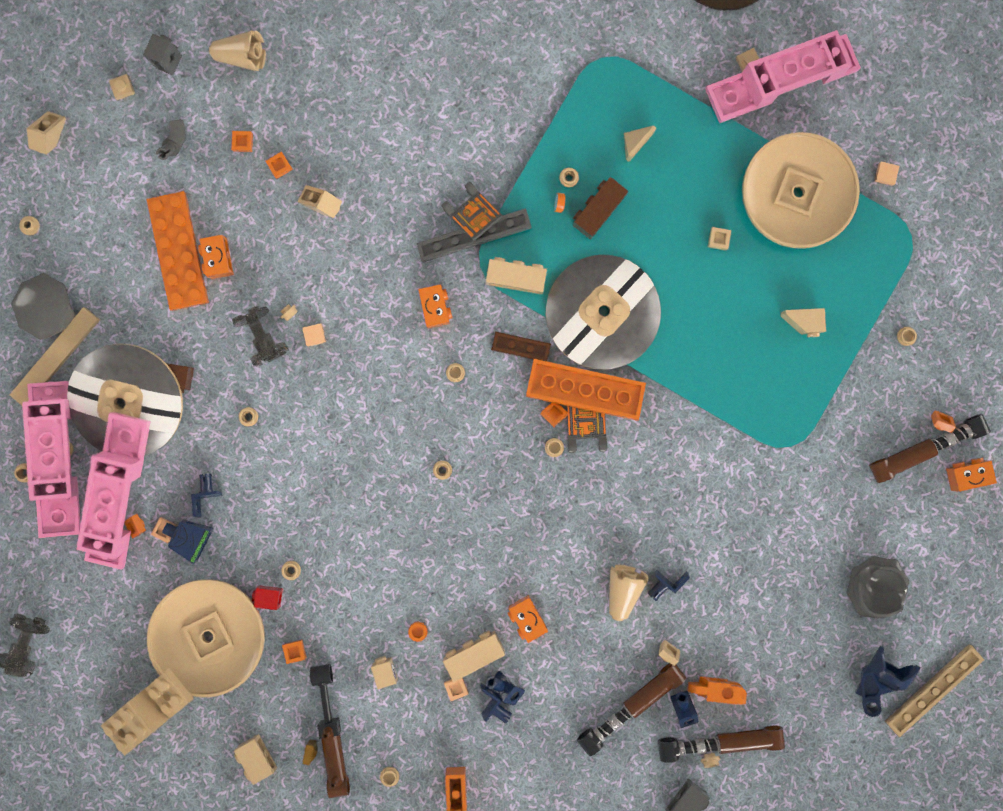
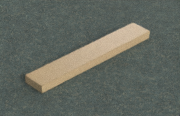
M83 307L69 326L58 336L11 392L10 396L20 405H22V402H29L27 384L49 382L100 319Z
M968 644L887 718L885 723L898 737H901L984 661L983 657L972 645Z

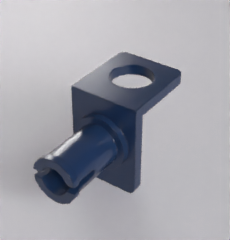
M200 474V492L191 494L192 514L194 517L201 518L200 499L222 496V492L212 490V474Z
M656 570L655 577L659 581L648 591V594L657 601L667 589L676 593L689 580L690 575L686 571L673 584Z
M498 671L495 676H489L486 680V686L502 702L513 706L525 692L523 688L515 686L501 671ZM518 692L516 697L511 699L512 695Z
M481 683L482 692L492 698L481 713L483 720L487 722L490 716L494 715L503 723H507L508 720L506 718L510 720L512 713L499 705L501 699L485 684Z
M688 691L670 696L680 728L699 722Z

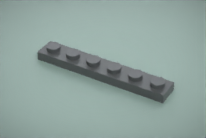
M525 208L503 215L498 222L475 241L462 229L416 244L421 261L424 263L519 233L532 227Z

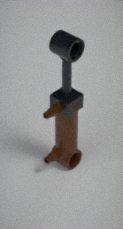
M331 664L310 667V681L312 686H319L324 714V720H320L317 728L319 739L322 740L327 774V794L329 798L348 796L350 794V784L344 763L340 736V718H332L327 685L333 683Z

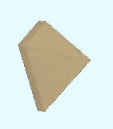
M655 126L624 133L625 153L628 162L654 134Z

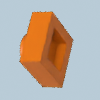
M232 131L231 150L233 152H252L253 133L251 131Z
M282 151L265 161L276 179L293 170Z
M551 403L542 410L541 415L555 427L568 415V412L560 404Z
M936 410L931 415L933 426L936 429L952 433L956 428L952 416Z
M138 514L124 521L127 530L131 531L132 539L146 531L144 521L139 518Z
M302 639L282 645L286 664L302 661L307 658Z

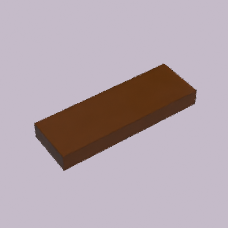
M495 331L491 350L532 360L547 361L551 344Z

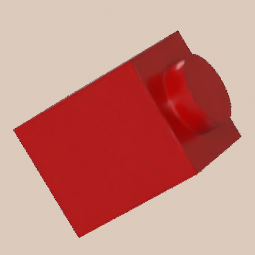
M258 586L252 593L254 608L278 610L281 607L283 588Z

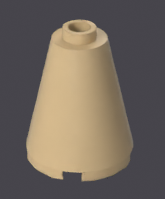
M248 31L215 40L209 47V53L215 61L252 71L262 69L266 59V49H262L261 43H264V40L258 31Z
M615 565V568L611 566L609 614L616 621H623V619L629 617L649 579L645 572L641 571L639 574L635 572L636 568L631 566Z

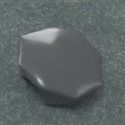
M41 273L22 282L11 303L18 327L40 340L47 339L65 330L75 317L65 285L46 273Z
M872 556L851 570L846 592L859 615L884 619L903 611L909 578L898 560Z

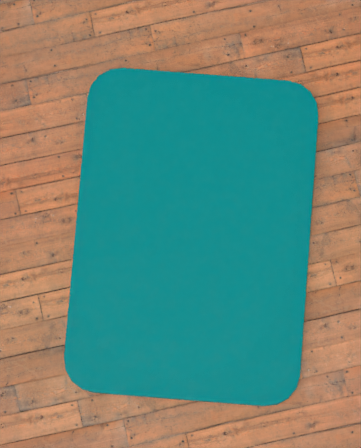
M613 56L602 57L589 63L579 74L499 211L503 216L526 208L532 228L481 244L479 261L485 278H487L489 260H494V257L506 259L505 262L509 263L522 261L526 266H532V264L543 265V268L547 269L543 294L494 287L545 318L547 299L552 285L558 276L571 264L593 255H612L634 263L648 275L657 290L661 306V319L658 332L649 348L640 357L627 365L758 442L774 448L792 447L804 441L815 429L908 267L913 253V240L906 223L900 217L859 193L857 209L852 220L832 240L816 247L803 249L785 247L769 240L758 231L747 215L743 202L742 187L744 175L750 161L770 141L732 119L719 123L712 107L634 62ZM655 126L654 134L628 162L625 153L624 133ZM566 168L575 169L579 175V180L573 187H565L560 182V173ZM567 175L565 177L567 181H571L573 179L570 175ZM611 177L627 189L628 193L590 240L573 226L575 221L573 217L579 210L583 211L586 208L585 202L591 195L595 196L598 193L597 187L603 180L607 181ZM794 188V195L802 197V190ZM557 193H564L566 197L562 213L554 212ZM712 227L731 230L728 250L708 247ZM601 306L599 308L601 316L609 315L608 307ZM825 308L826 332L819 333V337H807V334H800L781 317V312L785 310Z

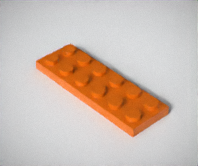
M181 191L146 199L169 310L174 311L209 303L186 192Z
M533 359L526 397L638 421L646 383Z

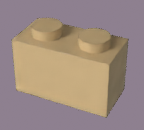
M259 734L238 745L234 750L236 761L242 765L244 775L248 781H251L252 785L272 775L277 769Z

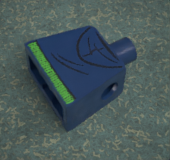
M182 520L177 527L167 523L162 533L171 537L168 544L170 549L192 564H195L214 528Z

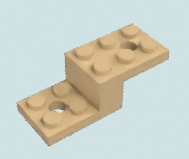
M169 668L113 714L101 727L104 733L115 743L116 748L125 756L194 698Z

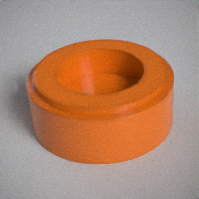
M564 193L556 194L554 212H563L566 198Z
M420 621L412 623L408 630L409 637L416 642L424 640L428 633L427 626Z

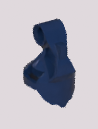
M882 646L878 648L871 662L862 667L861 682L855 691L856 694L862 696L863 710L870 717H877L881 714V695L894 691L908 690L921 668L918 665H909L899 669L885 661L884 647ZM872 702L877 704L873 708L867 706L868 703Z

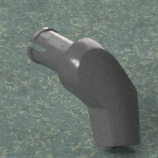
M183 120L170 121V134L163 141L162 147L156 151V155L161 153L157 156L159 159L166 160L169 156H176L181 150L186 139Z

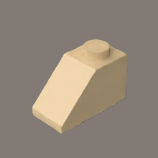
M47 111L27 127L29 149L48 154L57 146L66 117Z
M308 185L304 187L297 201L331 218H334L339 212L342 203L341 200L327 191Z
M825 308L785 310L781 312V317L800 334H807V337H819V333L826 332Z

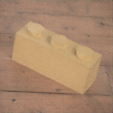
M499 257L489 260L486 285L543 294L547 269H544L543 265L532 264V266H526L522 261L509 263L505 262L506 259Z
M486 631L479 636L480 639L474 642L469 640L462 644L463 648L457 651L452 649L445 653L446 657L443 658V663L453 682L505 656V650L495 631L491 633Z

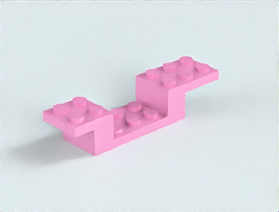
M836 30L750 62L742 73L706 86L705 90L719 123L770 105L780 94L822 79L823 84L855 73L861 67L847 34L840 36Z
M69 381L27 384L29 402H22L29 501L36 500L39 538L77 535L80 532L77 476L72 477L68 420L71 419L69 400H67Z
M115 412L109 413L103 451L93 455L91 460L77 550L86 552L84 561L121 570L125 567L131 531L123 530L131 482L141 477L150 421Z

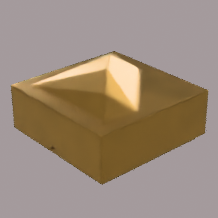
M310 739L306 744L302 761L305 765H310L317 755L318 747L316 740Z

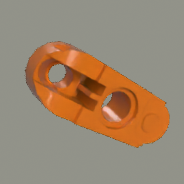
M701 676L699 677V682H688L687 691L704 697L706 701L737 705L746 704L747 693L738 682L728 681V679Z

